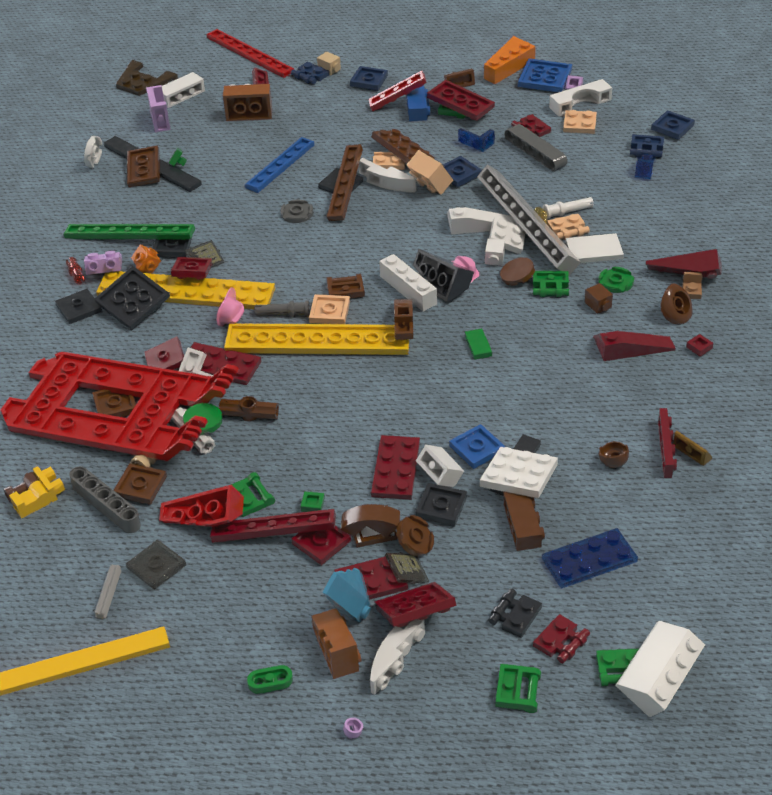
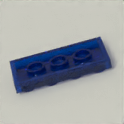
M615 528L543 553L542 560L562 589L638 562V556L619 529Z

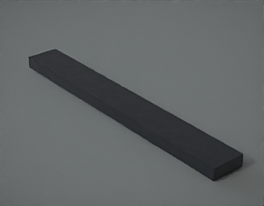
M117 136L104 142L105 148L126 159L127 151L140 149ZM160 159V177L188 192H192L202 185L201 180Z

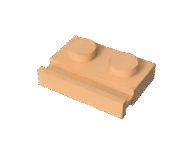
M374 152L373 163L385 169L394 167L398 170H405V162L392 152Z

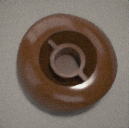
M675 283L670 284L661 300V312L670 323L684 324L691 319L693 313L690 296L681 286Z

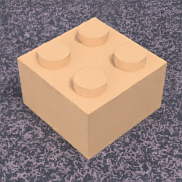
M420 150L416 152L406 165L410 169L409 173L417 178L416 182L422 187L426 185L427 189L432 193L443 194L453 181L440 162Z

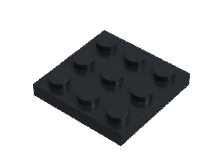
M132 266L94 300L96 304L132 331L164 303L170 295L169 292Z

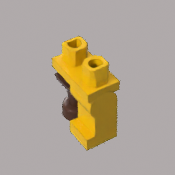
M37 466L33 468V472L24 475L23 483L14 488L8 486L3 490L7 499L13 504L14 509L22 519L58 500L56 495L65 491L61 479H56V474L51 466L43 471Z

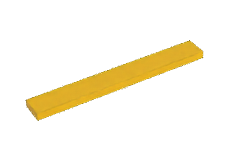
M165 627L0 672V696L170 648Z

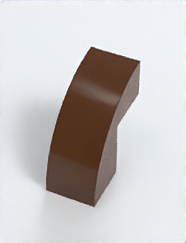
M377 504L356 506L342 513L340 530L354 537L367 526L379 534L388 537L396 530L400 522V511L389 506Z

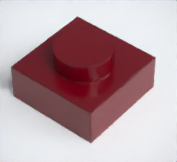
M698 334L687 341L686 348L698 356H702L713 349V342Z

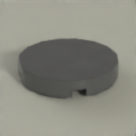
M300 199L288 201V204H283L280 209L281 217L290 223L305 222L314 213L312 204H308V201Z

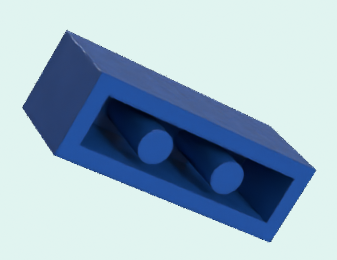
M424 85L406 95L409 122L428 120L430 106L429 99L427 98L428 90L424 88Z

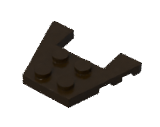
M131 60L117 81L116 88L141 96L147 93L146 87L165 85L172 79H178V74L166 71L156 78L150 74L140 73L139 70L143 68V63Z

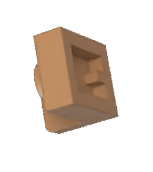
M684 272L683 288L689 294L690 299H701L702 273Z

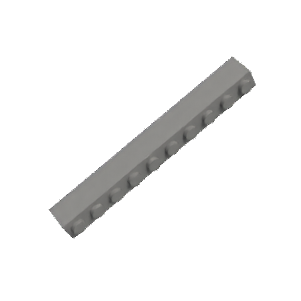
M487 164L477 176L478 179L554 266L561 271H569L570 276L581 262L499 171Z

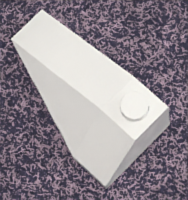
M457 207L449 209L447 212L451 234L491 231L492 221L495 217L518 225L512 216L472 208Z

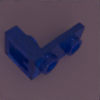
M460 128L458 129V142L484 152L495 144V131L489 129L479 136Z
M643 154L642 157L637 158L636 178H652L653 165L656 162L653 155Z

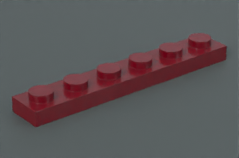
M335 509L233 520L225 524L213 526L210 538L213 543L335 529L336 513Z

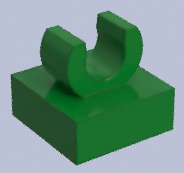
M177 148L169 163L175 166L178 162L184 166L187 159L181 156L183 151Z

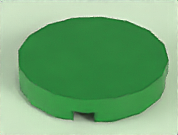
M612 267V269H604L600 273L598 282L612 293H623L633 287L634 276L625 268Z
M209 403L193 405L183 415L184 424L194 416H201L207 419L208 423L205 428H201L202 433L200 435H205L204 432L212 433L222 424V412L217 406Z

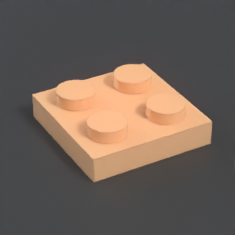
M566 110L563 132L595 134L597 112Z
M315 294L309 315V323L345 324L350 296Z

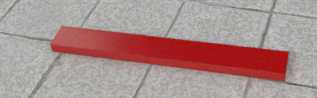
M218 29L206 34L207 38L282 78L289 76L291 71L294 70V68Z

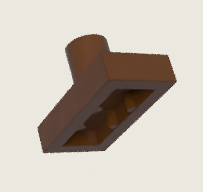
M471 68L452 72L451 74L444 75V80L461 87L475 85L474 70Z

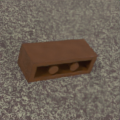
M504 492L503 506L516 551L541 548L542 540L545 539L544 528L539 526L540 516L539 512L534 510V497Z

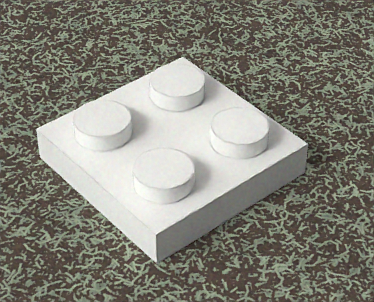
M495 217L492 221L489 239L505 240V249L521 254L526 232L520 225H515Z

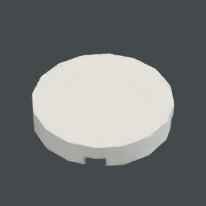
M91 136L87 142L84 153V162L87 167L94 168V163L98 164L101 158L102 149H100V145H102V140L100 137Z

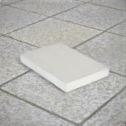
M616 233L566 238L565 241L568 249L581 263L624 258V253Z

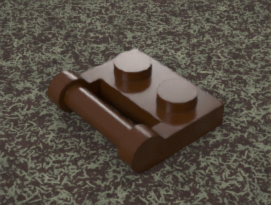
M361 273L349 277H326L329 295L350 296V298L365 297Z

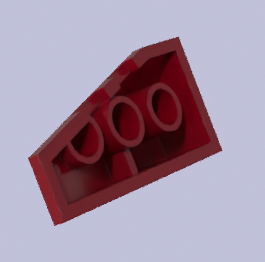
M717 249L646 261L648 269L681 275H684V272L702 273L703 278H715L717 275H722V262Z
M625 331L593 335L603 361L676 350L670 336Z

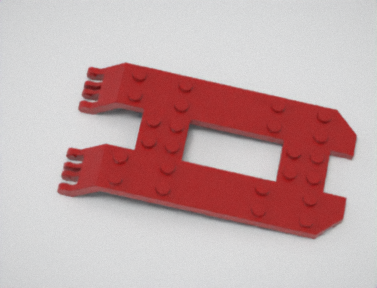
M59 352L55 354L54 358L49 360L45 358L37 360L28 372L30 378L41 381L27 400L9 397L0 410L11 432L133 455H144L149 458L168 461L182 450L191 451L194 446L193 442L197 441L202 433L201 428H205L208 423L206 418L194 416L180 428L167 426L180 404L193 406L200 403H208L214 397H224L225 389L230 387L234 380L233 376L238 374L239 368L235 365L226 364L211 377ZM78 387L95 390L106 389L112 393L141 397L128 418L65 407Z

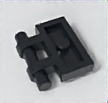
M510 588L500 598L501 602L499 605L493 608L488 621L492 625H496L498 620L504 622L502 630L522 638L541 610L542 603L525 595L516 600L514 597L517 592ZM507 607L513 608L510 614L505 612Z

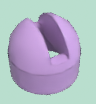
M357 718L347 719L343 728L345 736L350 739L358 738L362 733L363 723Z

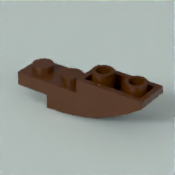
M412 299L394 300L395 340L414 339Z

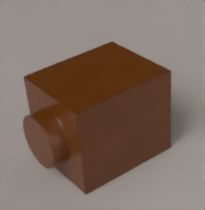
M599 283L585 289L584 302L597 314L612 308L613 294L602 284Z

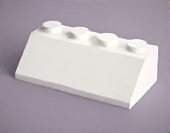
M658 621L615 686L646 715L652 717L667 708L705 644L689 629Z

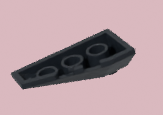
M419 248L413 263L420 275L426 277L428 282L437 288V297L447 302H450L469 288L474 271Z

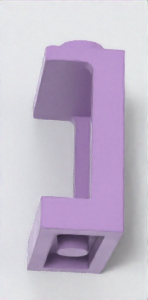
M162 86L146 87L155 132L170 130L166 101H164Z

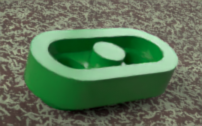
M285 665L254 670L247 677L249 690L256 694L285 689L293 682L292 670Z

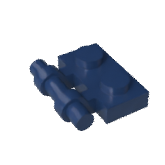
M305 62L297 68V71H291V75L296 79H302L308 84H316L317 81H321L330 75L329 70L314 65L311 62Z
M632 134L630 155H636V157L651 156V158L662 157L664 137Z

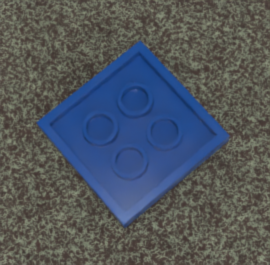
M529 58L518 80V87L562 92L566 85L567 77L572 71V64Z

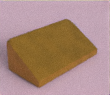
M677 430L675 431L673 440L675 448L702 466L712 460V456L706 449Z

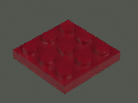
M436 582L374 601L376 610L396 627L406 626L409 624V621L415 619H427L430 617V614L436 612H448L451 607L457 606L455 597Z

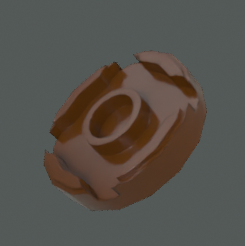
M523 257L509 261L500 271L502 281L511 286H516L521 281L522 283L527 282L535 273L534 264L530 259Z
M415 515L402 519L396 528L399 544L407 553L416 557L424 556L432 550L434 535L428 529V523Z

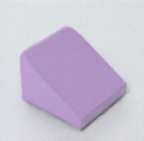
M568 75L565 89L569 90L582 86L583 77Z

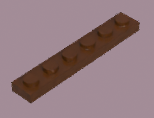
M361 144L346 145L327 213L328 221L345 219L363 151Z

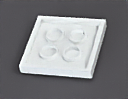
M500 447L482 475L480 487L539 498L558 465V458L546 454L541 455L529 451Z

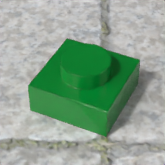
M304 491L300 506L301 512L322 510L325 494Z

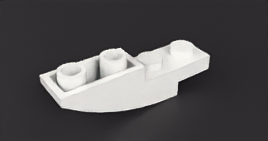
M364 158L360 159L359 173L367 177L368 183L394 191H416L415 177L394 167L385 169Z
M412 620L404 629L395 626L384 639L376 653L371 669L370 685L372 694L375 695L380 689L384 690L389 680L394 675L401 673L404 667L403 656H406L411 646L416 641H421L425 635L424 620Z

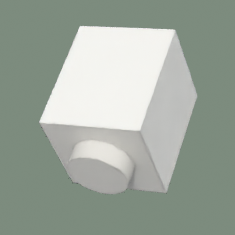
M488 239L485 250V264L502 266L505 254V240Z

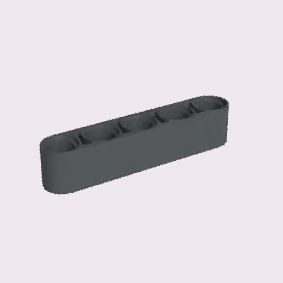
M518 124L505 130L504 135L507 141H510V143L520 148L526 154L531 155L532 158L541 162L548 169H552L551 171L567 165V157L563 152L524 126Z
M79 466L70 471L69 476L73 490L124 532L135 533L140 529L141 524L138 510L86 468Z

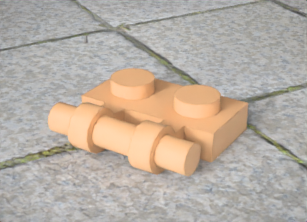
M579 214L547 220V225L560 239L566 240V238L576 235L579 237L590 232L589 227L585 226V222Z

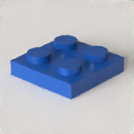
M481 424L449 441V446L473 469L493 459L500 447L505 448Z

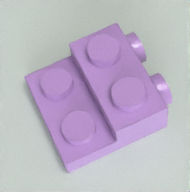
M108 251L100 255L98 253L88 254L84 259L86 275L121 271L122 255L120 252L115 253V251Z

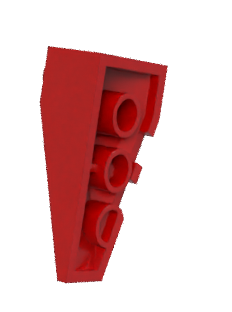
M228 485L161 503L159 521L212 527L225 524L243 514L244 496L233 485Z

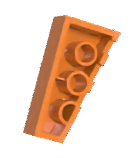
M513 36L484 64V79L496 84L524 68L529 58L535 59L536 46Z

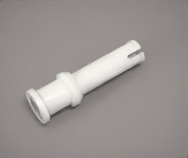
M588 197L566 203L559 201L553 205L545 204L542 207L544 217L550 219L557 215L563 216L567 212L592 208L594 204H590L593 202V199Z

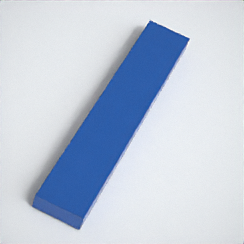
M303 137L298 139L245 184V188L259 193L314 146V141Z

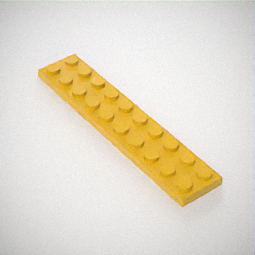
M105 272L97 289V296L125 272ZM143 273L169 292L170 297L165 301L168 303L220 307L227 292L232 287L236 291V300L243 304L244 309L255 310V305L270 304L275 291V283L215 278L196 280L187 277L185 279H178L177 277H171V275Z
M229 323L224 348L225 350L242 353L409 355L410 339L395 340V325Z

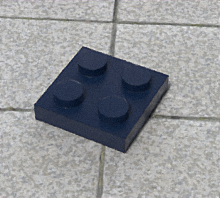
M359 66L350 80V86L378 91L388 76V70Z
M667 110L651 124V130L679 140L694 126L695 120Z
M458 156L443 164V167L453 179L451 184L456 187L473 180L482 171V169L462 156Z

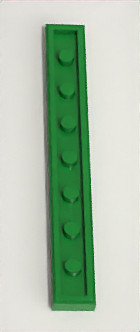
M69 224L63 235L64 238L191 239L195 226L194 224Z

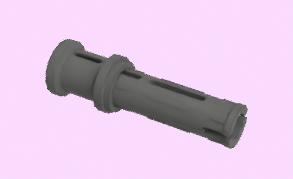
M309 300L295 303L290 301L287 304L255 305V316H309Z

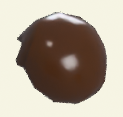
M609 442L599 448V458L606 467L618 468L627 462L629 448L621 442Z

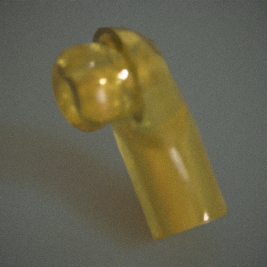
M536 207L534 211L548 225L547 211L541 207Z

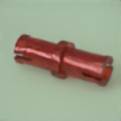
M69 257L70 263L66 260V265L69 268L68 272L76 284H82L81 279L83 282L85 281L82 267L77 263L76 258Z

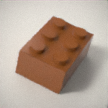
M270 84L224 86L223 101L226 121L272 119Z

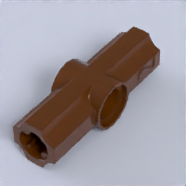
M252 396L243 397L241 400L220 399L219 409L222 415L241 416L245 421H254L257 418L278 419L279 403L259 402Z

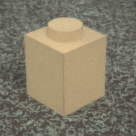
M325 52L317 57V65L329 70V74L332 75L341 69L340 57Z

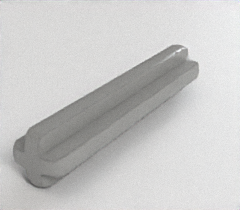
M112 564L109 567L94 612L95 617L98 619H105L107 617L121 574V567L119 565Z

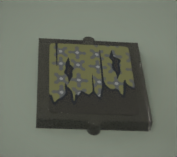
M212 240L185 250L188 258H212L211 268L224 263L220 250L216 248Z
M387 552L385 554L398 583H411L413 585L415 583H429V579L418 557L402 552Z

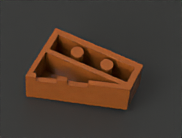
M337 608L312 615L313 630L333 679L358 672L359 662L362 660L357 644L347 628L344 616L340 615Z

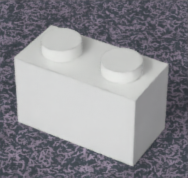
M425 445L416 459V462L441 486L454 487L464 472L442 447Z

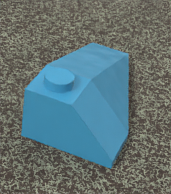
M353 568V570L348 569L346 572H333L322 593L339 612L360 623L362 618L366 619L371 610V607H369L371 603L362 573L357 568Z

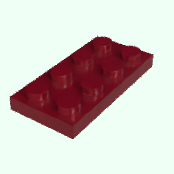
M444 80L427 92L428 99L476 121L495 107L494 101L447 80Z
M194 342L190 347L207 354L200 371L214 375L226 364L235 365L239 368V372L236 376H233V383L242 385L249 383L262 362L260 356L225 350L224 348Z
M381 435L371 497L412 500L420 437Z

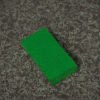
M482 328L465 331V338L474 360L492 357V350Z

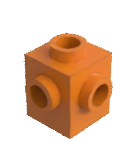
M141 244L131 257L136 264V268L142 273L152 274L161 262L157 256L158 253L154 249Z

